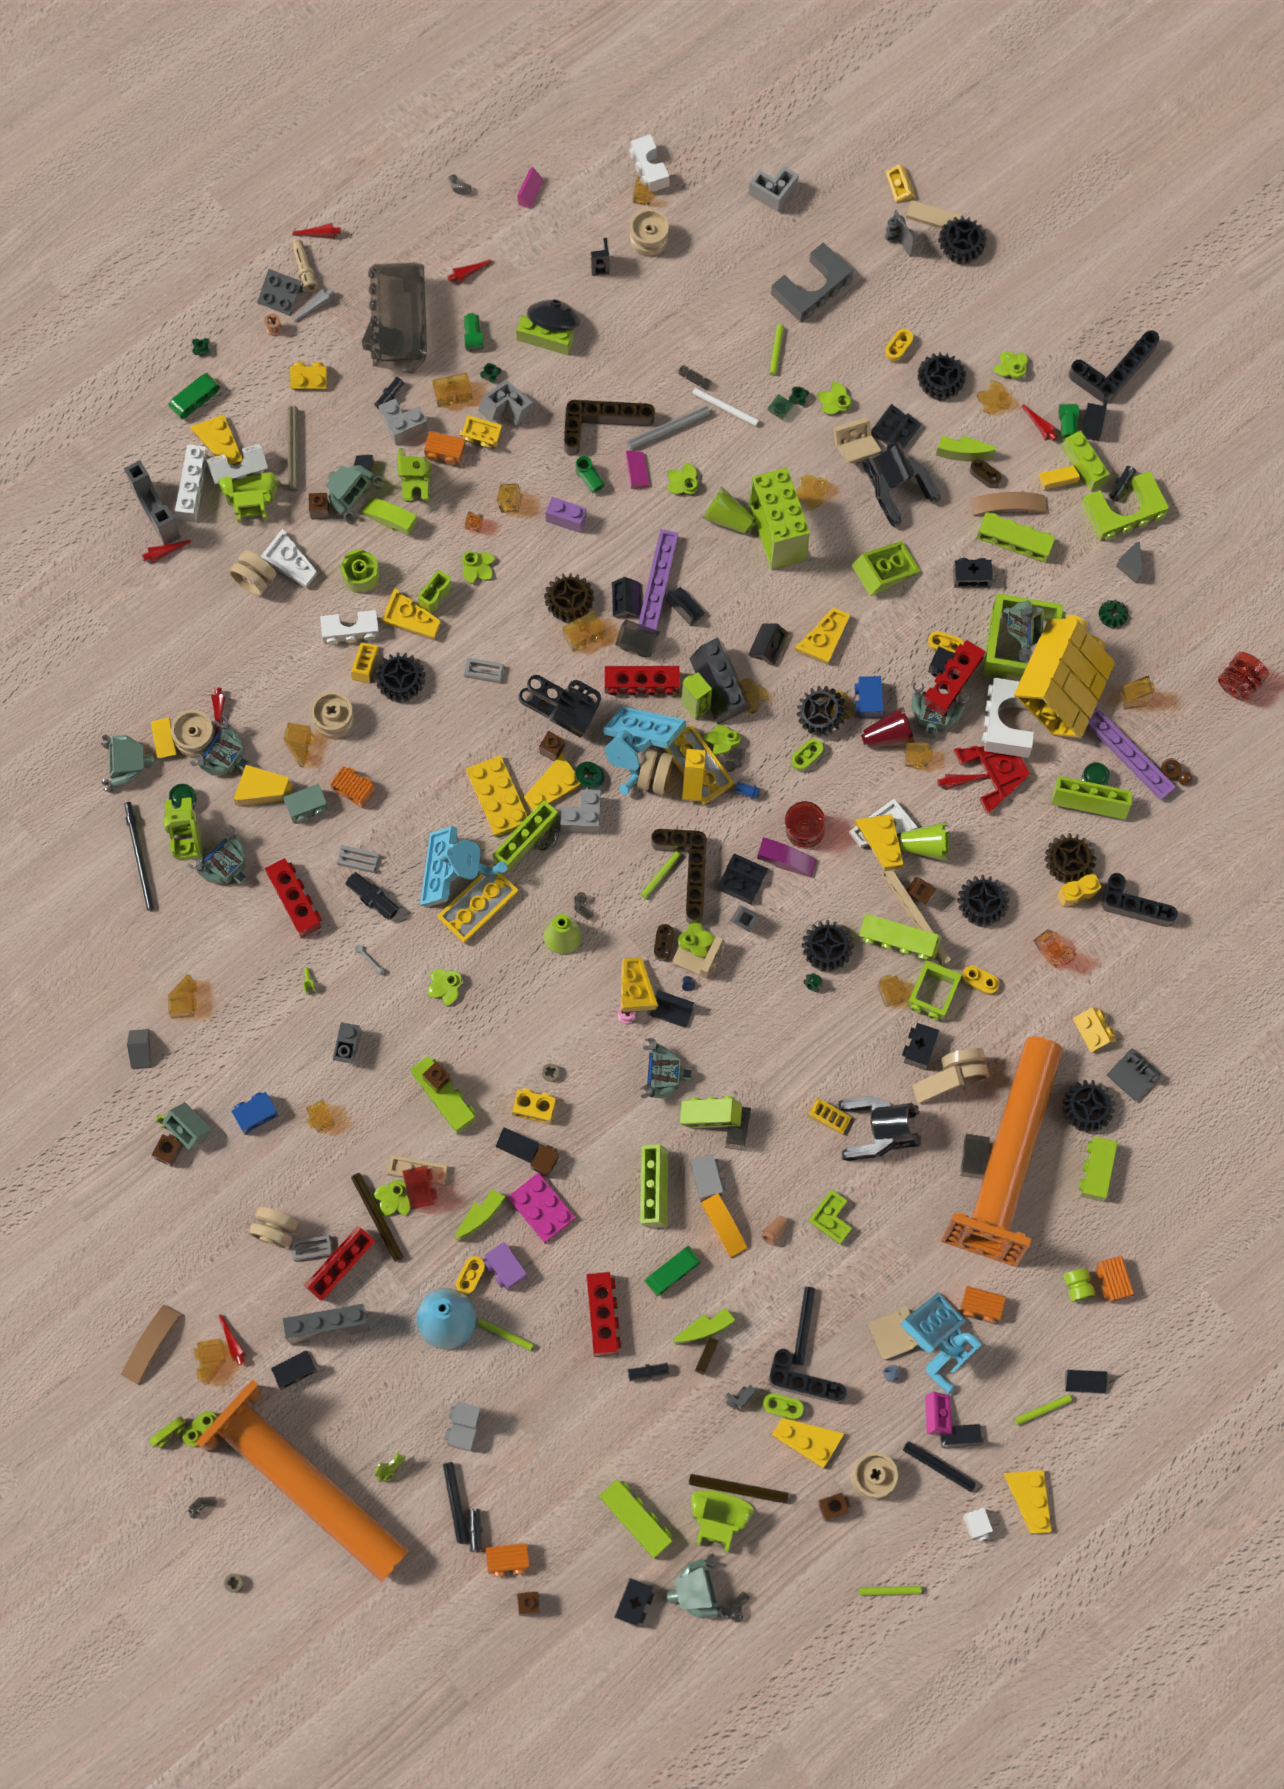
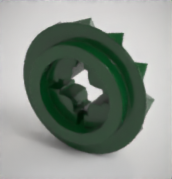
M1108 599L1105 603H1102L1099 609V619L1110 628L1121 627L1126 623L1129 616L1128 608L1124 606L1123 602L1117 601V599ZM1113 608H1115L1116 613H1119L1116 614L1114 619H1112V613H1109Z
M593 762L580 763L574 773L576 782H580L581 787L585 786L588 790L591 788L597 789L604 781L602 769ZM586 774L594 775L591 779L585 777Z

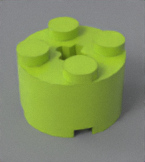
M356 549L344 556L340 565L342 578L345 585L352 592H366L377 586L379 582V568L373 554L362 549Z

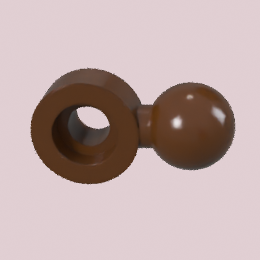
M1168 758L1163 761L1161 771L1166 777H1178V782L1183 786H1188L1192 783V774L1189 771H1181V765L1176 759ZM1170 764L1174 766L1172 770L1167 769Z

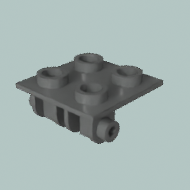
M895 210L894 217L890 218L887 222L885 239L888 242L898 239L908 255L911 256L915 234L912 229L907 227L905 218Z
M268 269L257 303L290 316L296 296L302 292V287L300 286L302 281Z
M1131 1048L1106 1076L1136 1102L1161 1073Z

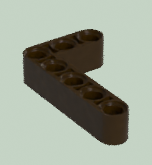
M571 400L566 405L564 450L571 456L580 452L582 423L651 426L655 421V408L648 403ZM589 411H596V413L591 414ZM571 426L577 427L576 429H570ZM573 442L576 445L570 446L568 444Z
M656 829L651 835V845L655 850L689 852L685 917L688 924L701 923L704 907L706 835L702 831ZM657 837L664 838V842L658 843L655 841V839ZM681 838L684 842L677 844L674 842V839ZM700 839L703 843L696 845L693 843V840ZM694 857H699L702 859V861L699 863H695L692 861V859ZM693 875H698L701 877V879L699 881H693L691 877ZM697 893L700 895V898L695 900L690 895ZM695 911L699 913V917L692 918L689 914Z

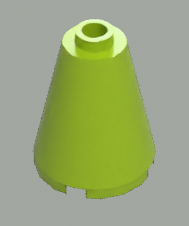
M721 487L720 492H718L705 512L706 514L703 516V519L744 534L746 531L750 533L755 525V522H753L754 517L725 488Z
M948 822L902 832L901 836H898L901 851L939 860H948L949 857L945 856L950 851V835L945 827H949Z
M558 914L546 925L543 938L549 950L564 955L570 954L578 948L582 932L579 925L565 914Z

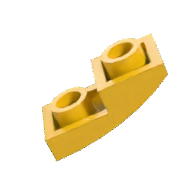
M170 717L151 721L157 758L177 754L175 742L171 734L172 724Z

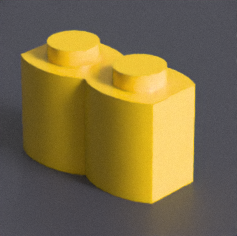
M1086 875L1079 881L1064 884L1058 893V898L1063 907H1071L1080 900L1085 901L1094 898L1098 894L1101 885L1096 875Z

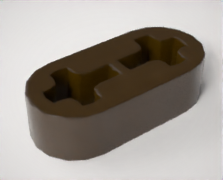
M982 459L972 461L970 474L989 488L999 486L1001 474ZM975 467H982L981 470H975ZM996 477V480H993L992 482L989 480L990 478Z
M668 924L660 925L656 932L654 956L659 961H666L671 955L674 930ZM664 929L668 930L667 932L670 934L666 936V941L662 940L663 934L660 933ZM661 945H665V951L668 952L664 953V956H660V952H657L661 950Z
M709 1337L694 1372L704 1376L719 1340Z

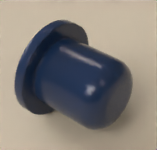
M690 976L683 977V990H693L695 982L692 981V978Z

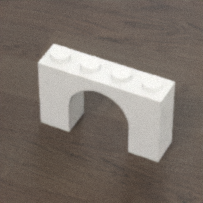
M994 678L993 684H989L987 696H990V700H987L985 708L988 716H985L983 725L987 729L982 735V743L985 744L984 751L1029 758L1034 732L1009 728L1001 722L998 716L1001 710L1008 707L1026 709L1014 696L1019 681Z

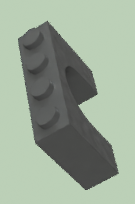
M824 242L810 253L809 262L826 279V283L822 288L816 291L802 290L785 274L771 286V295L799 322L805 318H810L814 310L823 307L830 297L836 296L839 289L843 286H848L852 281L853 270Z
M141 460L125 467L124 470L129 484L163 544L167 545L181 538L174 517L167 505L161 503Z
M364 1304L283 1318L285 1338L290 1345L311 1342V1336L330 1331L346 1330L350 1334L370 1331L368 1313Z

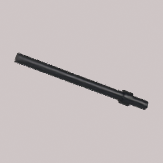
M125 802L124 807L127 816L125 821L126 825L129 826L146 908L147 911H151L155 908L136 826L138 821L136 815H134L132 803Z

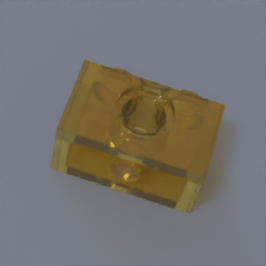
M467 372L432 380L437 407H449L452 404H464L473 400ZM451 390L457 391L455 393H450Z
M593 611L563 626L562 634L571 650L575 652L577 650H584L593 642H600L606 636V628L596 611ZM582 631H588L589 634H588V635H582L581 632H582Z

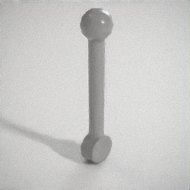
M356 945V952L361 953L377 969L379 975H383L385 970L379 967L363 951L362 945Z

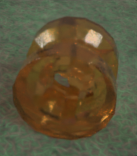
M468 511L465 529H474L476 532H480L483 514L475 515L473 512Z

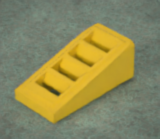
M360 643L351 670L352 680L370 683L379 650L378 645ZM363 651L372 652V654L363 653Z
M819 1098L815 1100L808 1114V1118L842 1135L852 1118ZM820 1106L823 1109L820 1115H817L816 1112ZM826 1110H828L830 1113L827 1119H824L823 1116ZM833 1114L837 1115L834 1122L831 1123L830 1120ZM840 1118H843L844 1120L839 1128L836 1125L838 1124Z

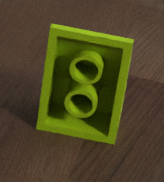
M902 541L863 553L852 564L853 569L870 596L883 592L920 572V569Z

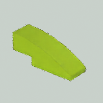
M942 435L936 456L958 461L985 460L994 457L996 446L964 435L961 436L960 441Z
M370 498L362 510V514L391 530L396 529L409 536L418 522L417 515L376 498Z
M491 1189L482 1206L474 1202L456 1232L455 1240L461 1241L486 1225L506 1201L505 1196Z
M726 1308L710 1320L703 1314L673 1338V1343L675 1345L688 1344L707 1339L733 1325L735 1319Z

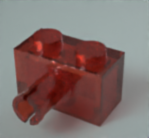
M427 1164L403 1170L402 1173L411 1210L436 1204L438 1193L436 1187L433 1188L431 1180H434L432 1168L428 1169Z

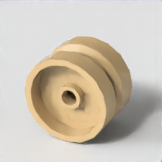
M644 209L634 214L630 221V243L637 253L644 256H653L661 253L666 248L669 236V223L665 215L655 209Z
M244 550L238 557L239 563H234L228 571L230 577L239 586L256 596H261L267 589L266 583H271L277 575L274 568L267 561L249 550Z
M336 691L325 692L314 700L311 706V716L316 731L321 736L328 739H339L346 736L352 730L354 725L353 708L349 699L344 694Z
M199 710L181 712L175 717L171 725V734L177 749L188 757H193L194 754L203 756L216 736L210 718Z
M648 748L641 766L637 788L647 791L651 786L652 780H654L653 792L664 795L671 777L674 755L664 752L660 757L659 763H657L658 751Z
M982 1048L956 1051L941 1059L944 1070L952 1066H959L964 1085L959 1087L981 1082L990 1076L988 1067L981 1064L985 1061Z
M258 1207L255 1218L260 1223L251 1224L248 1234L266 1244L289 1249L293 1239L287 1233L296 1232L299 1221L279 1211Z
M871 1452L865 1454L856 1462L852 1469L851 1481L853 1488L866 1499H882L897 1484L898 1471L896 1464L883 1453ZM872 1473L877 1474V1480H875V1478L871 1479L870 1476Z

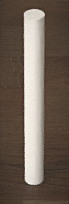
M698 388L693 390V395L755 427L758 425V419Z

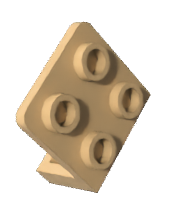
M868 417L833 427L835 445L848 464L857 463L867 459L869 456L873 455L874 457L881 454L880 447L872 437Z
M716 936L712 945L706 947L708 951L706 957H696L690 950L685 951L679 946L673 958V964L707 979L709 973H713L715 970L717 955L721 956L725 946L722 945L723 938Z
M907 1305L899 1308L897 1312L869 1323L881 1358L884 1360L920 1347L919 1343L911 1335L907 1334L900 1325L904 1319L913 1313L912 1309L908 1310Z

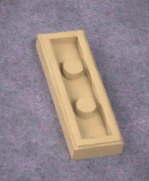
M911 200L906 214L907 219L942 229V226L947 224L949 219L953 221V218L956 216L960 220L962 216Z
M952 1066L912 1086L917 1104L964 1085L959 1066Z
M391 1155L387 1175L445 1186L449 1165Z

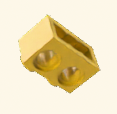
M528 1088L518 1089L512 1109V1116L551 1125L556 1098H553V1095L549 1093L536 1094ZM523 1099H528L531 1103L527 1107H522L520 1102ZM541 1104H548L550 1107L547 1111L539 1110Z

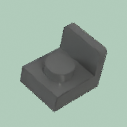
M751 1384L748 1388L744 1386L737 1394L738 1399L727 1392L725 1395L726 1403L732 1409L738 1408L741 1411L756 1393V1389Z

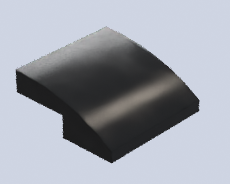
M890 404L871 429V434L886 445L900 442L904 449L922 424L909 413L905 415L896 406Z
M734 853L717 886V890L752 905L768 868Z

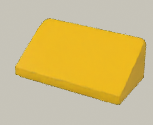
M902 164L885 172L896 203L916 198L907 170Z
M1074 465L1038 473L1043 490L1078 483L1080 479Z

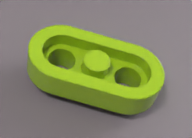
M809 739L792 755L791 766L797 771L806 770L822 755V742L818 739ZM815 748L817 751L811 752L810 749ZM802 760L803 764L800 765L797 761Z
M771 1393L765 1397L763 1402L765 1411L775 1416L796 1420L803 1413V1404L795 1398ZM775 1401L777 1407L772 1408L769 1403ZM791 1406L796 1407L797 1411L795 1413L789 1411Z
M211 1411L202 1412L184 1430L182 1435L184 1443L190 1447L199 1446L195 1442L218 1417ZM205 1418L211 1419L210 1424H204ZM192 1432L196 1433V1438L193 1440L189 1438Z
M182 1416L176 1418L149 1439V1443L153 1448L158 1447L160 1449L169 1442L168 1439L174 1434L178 1436L186 1429L184 1426L187 1422Z

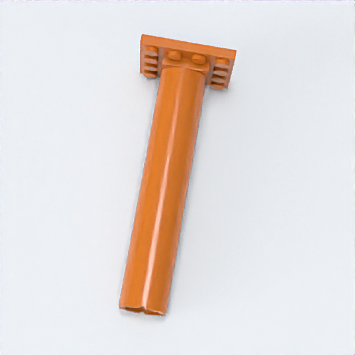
M1036 1036L1026 1039L972 1217L969 1218L967 1214L960 1212L957 1214L953 1213L942 1235L941 1242L1014 1267L1018 1266L1028 1250L1032 1239L1028 1238L1024 1233L1011 1232L1010 1227L1063 1054V1048L1055 1041H1047L1046 1038Z
M252 1379L195 1443L206 1452L209 1449L213 1451L220 1443L218 1439L222 1437L379 1581L383 1582L393 1571L394 1565H398L409 1550L250 1406L251 1402L255 1404L262 1397L260 1393L262 1391L261 1387Z

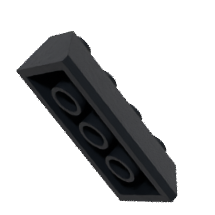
M717 637L701 645L689 659L695 673L698 672L712 688L710 708L717 724H720L751 709V706L724 643Z

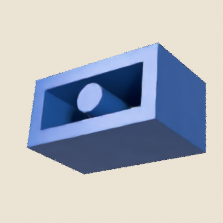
M881 676L859 677L858 682L854 683V694H858V701H855V711L859 712V718H882Z
M266 1091L254 1094L251 1100L246 1103H238L231 1111L244 1135L279 1116Z

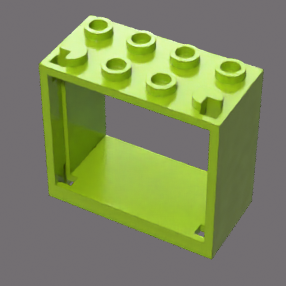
M788 467L753 476L751 479L749 507L754 517L770 569L773 570L806 561L810 530Z
M997 593L991 612L982 676L1020 682L1028 663L995 658L1001 613L1006 608H1012L1019 602L1029 600L1032 606L1044 609V620L1048 621L1049 618L1065 619L1064 604Z

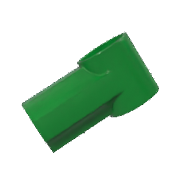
M468 313L464 316L465 350L482 349L483 338L480 331L479 315Z
M1059 404L1058 416L1059 420H1061V438L1065 439L1078 432L1079 404Z
M580 456L576 460L575 472L582 478L592 494L597 493L605 486V483L592 465L591 459L587 456ZM580 465H587L588 468H587V469H581L579 466H580Z

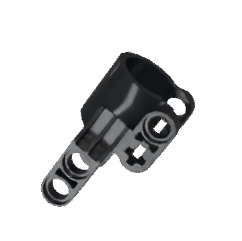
M900 442L887 445L885 452L874 457L873 455L862 461V465L875 488V497L887 520L894 528L902 522L901 514L888 492L891 489L907 482L914 476L926 499L932 504L941 500L940 494L927 469L911 457L908 458Z
M532 675L527 681V688H523L520 691L518 700L522 705L581 738L600 705L601 694L596 689L579 680L571 681L567 688L563 689L540 675ZM531 680H538L541 684L540 688H533ZM549 689L556 690L557 697L550 698L547 691ZM523 692L531 693L532 700H524L522 697ZM589 694H594L597 697L596 703L588 696ZM540 701L548 703L549 707L547 710L540 709Z
M874 1096L844 1099L838 1102L839 1110L857 1112L872 1110L871 1130L874 1136V1144L848 1147L841 1151L842 1160L853 1161L882 1157L891 1150L921 1146V1136L918 1133L912 1134L908 1119L919 1115L918 1105L913 1103L894 1105Z

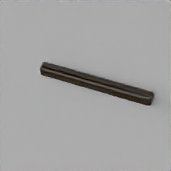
M360 1173L352 1175L351 1180L395 1262L402 1260L404 1256Z
M690 1474L688 1482L692 1486L784 1504L788 1502L789 1498L788 1492L696 1474Z

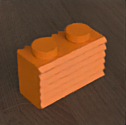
M429 431L424 448L425 457L431 461H444L448 465H460L466 446L465 439Z
M342 766L330 783L331 789L359 807L364 808V805H366L375 792L374 782L368 777L362 778L358 776V772L352 767L346 768Z
M1123 1256L1100 1261L1097 1264V1268H1095L1098 1279H1102V1294L1105 1299L1108 1298L1109 1303L1134 1295Z
M966 1286L960 1312H963L965 1317L975 1318V1316L982 1317L984 1322L994 1324L995 1321L998 1322L1001 1319L1006 1296Z
M527 1543L486 1547L488 1573H493V1577L505 1576V1572L513 1571V1575L525 1574V1569H530Z

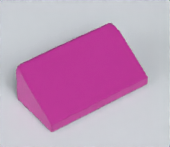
M530 167L517 195L518 205L528 209L532 207L543 184V178L534 167Z
M626 451L631 489L649 487L644 452Z
M938 1392L926 1395L927 1434L951 1435L950 1395Z

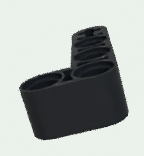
M1120 873L1110 875L1105 885L1101 906L1105 911L1163 927H1169L1175 922L1178 911L1174 906L1123 893L1126 883L1125 877ZM1111 881H1117L1120 886H1113ZM1107 899H1114L1116 904H1109ZM1131 903L1134 909H1128L1126 904ZM1145 908L1151 909L1153 914H1147Z
M779 1349L775 1353L769 1375V1384L773 1388L834 1404H839L845 1399L847 1390L843 1384L790 1371L792 1362L791 1352L787 1349ZM780 1354L786 1355L788 1362L785 1364L779 1363L777 1356ZM773 1375H782L784 1381L780 1384L775 1383ZM800 1379L803 1382V1387L795 1388L792 1381ZM820 1384L823 1391L815 1393L812 1390V1385ZM827 1386H830L828 1391L835 1392L836 1389H839V1393L842 1395H840L838 1398H835V1394L829 1392L828 1395L825 1396Z

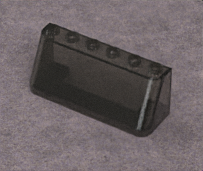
M416 262L374 264L368 271V277L370 278L369 294H371L369 309L371 310L370 326H372L370 342L372 343L371 359H373V366L413 374L427 356L424 265Z

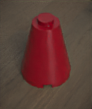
M904 707L897 709L863 730L864 734H861L863 744H868V747L872 748L915 743L914 738H911L914 736L908 718L903 713L905 712Z

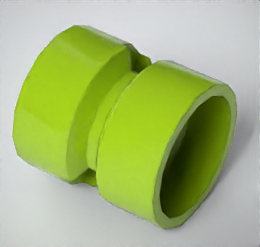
M1081 1268L1063 1274L1065 1285L1070 1287L1068 1294L1071 1302L1082 1301L1096 1295L1093 1285L1088 1283L1091 1279L1088 1268Z

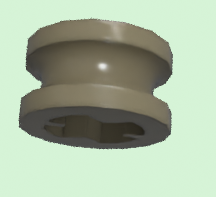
M546 1064L542 1069L543 1078L548 1082L557 1080L559 1068L555 1064ZM548 1068L556 1070L554 1077L545 1075Z
M234 1573L229 1574L224 1581L225 1588L231 1593L239 1592L244 1585L243 1578ZM234 1577L240 1582L239 1586L236 1585V1589L229 1585V1581H232L231 1578Z

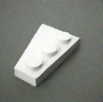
M281 529L261 555L272 567L305 588L309 586L317 575V571L306 557L301 554L283 529Z
M895 799L869 816L875 817L892 814L897 836L901 835L902 832L918 828ZM857 826L849 831L850 836L860 848L869 845Z

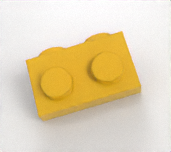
M294 362V365L290 366V388L327 389L328 366L323 365V362H312V365H305V362Z
M467 415L463 431H460L459 435L464 437L463 439L466 442L474 443V441L481 442V446L491 449V446L497 447L503 426Z
M1092 1007L1073 1018L1091 1053L1109 1043L1116 1042L1114 1030L1107 1025L1105 1021L1106 1015L1098 1007Z

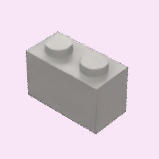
M713 1154L690 1160V1167L699 1201H704L717 1193L723 1196V1190L726 1187L724 1179L719 1178L718 1171H721L719 1160H715Z

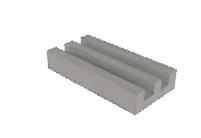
M467 658L464 677L501 684L504 664ZM470 664L499 669V671L471 667Z
M342 845L337 865L374 873L379 853ZM345 852H349V853H353V854H357V855H362V856L374 858V860L368 859V858L359 857V856H355V855H351V854H346ZM343 858L372 864V867L344 861Z
M331 1235L293 1240L291 1243L294 1262L327 1257L333 1253ZM327 1241V1244L296 1249V1245ZM328 1248V1251L297 1256V1253Z

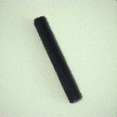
M810 1286L804 1289L793 1364L798 1366L804 1365L815 1288Z
M908 1441L903 1447L905 1453L969 1492L974 1490L977 1484L975 1481Z
M447 1462L443 1464L450 1508L456 1540L458 1544L468 1542L454 1463Z

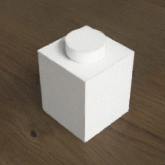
M985 1508L963 1515L971 1540L977 1538V1541L989 1538L988 1534L993 1532Z

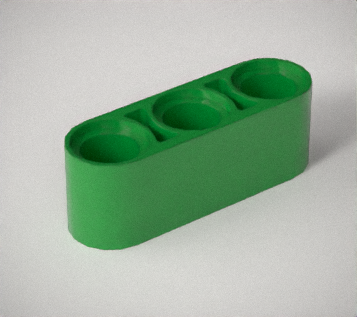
M204 373L174 396L168 406L180 419H185L216 395L220 390V385L208 373Z
M689 1245L654 1271L644 1281L656 1297H658L702 1261Z

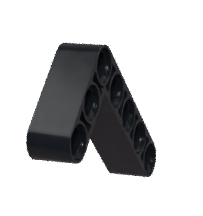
M1154 330L1146 331L1107 377L1085 361L1078 359L1071 364L1069 379L1103 403L1105 399L1109 403L1155 351L1159 342V334Z

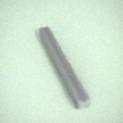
M705 405L627 441L630 450H634L710 416V409Z

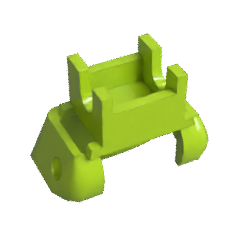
M399 448L398 476L402 479V499L404 501H414L415 490L421 489V499L423 501H430L431 479L429 477L432 472L430 461H428L427 457L406 456L404 448Z
M271 472L261 473L260 476H247L238 480L236 478L232 479V476L223 477L218 481L228 505L234 507L238 524L242 523L241 517L263 515V520L267 521L266 504L274 500L279 486L276 474Z
M182 798L181 807L177 809L172 807L171 800H165L163 824L165 831L170 835L171 841L169 846L172 856L178 860H191L192 858L203 860L202 838L196 813L192 807V798ZM192 833L193 836L192 839L175 840L174 835Z
M710 1490L694 1492L690 1496L692 1518L697 1520V1524H700L696 1545L700 1546L701 1539L724 1544V1552L728 1553L732 1534H736L738 1530L742 1531L754 1513L753 1507L748 1502L729 1494Z

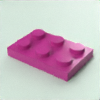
M539 1173L535 1174L507 1197L544 1244L575 1220L574 1215Z

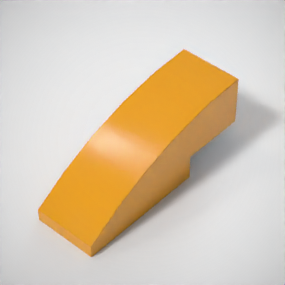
M717 1193L701 1202V1208L729 1257L732 1258L746 1250L747 1246L720 1195Z

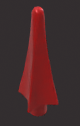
M328 223L310 229L293 231L292 235L335 239L334 234H341V227H333V223Z
M489 259L468 266L452 268L453 274L448 275L447 279L449 282L456 280L457 284H459L478 270L491 264L492 260Z
M1023 404L1021 406L1045 440L1048 437L1052 441L1057 439L1058 436L1054 433L1055 426L1038 416L1026 405Z
M191 540L147 547L148 552L142 554L144 562L151 559L152 563H155L173 551L190 544Z
M216 687L214 688V694H211L215 721H218L221 725L222 718L220 716L223 714L225 697L222 694V688ZM216 726V734L221 727Z
M945 774L943 779H937L938 787L945 786V790L968 782L987 778L988 775Z
M219 1315L230 1356L233 1361L236 1360L238 1366L245 1363L243 1356L246 1354L229 1329L223 1315Z

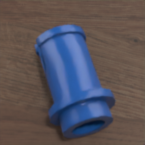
M738 781L734 793L748 796L750 799H757L760 788L757 785L751 786Z

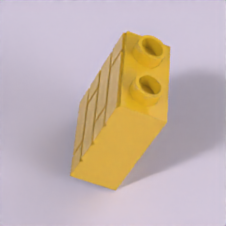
M1072 614L1067 615L1066 619H1048L1014 696L1051 735L1082 738L1089 723L1088 719L1091 718L1098 703L1097 699L1100 698L1106 685V680H1108L1115 663L1105 651L1106 643L1102 639L1092 636L1086 630L1088 623L1083 618Z

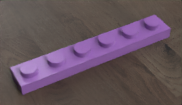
M660 529L637 627V632L656 635L677 544L678 532Z
M1096 707L1091 718L1088 719L1087 727L1162 801L1176 786Z

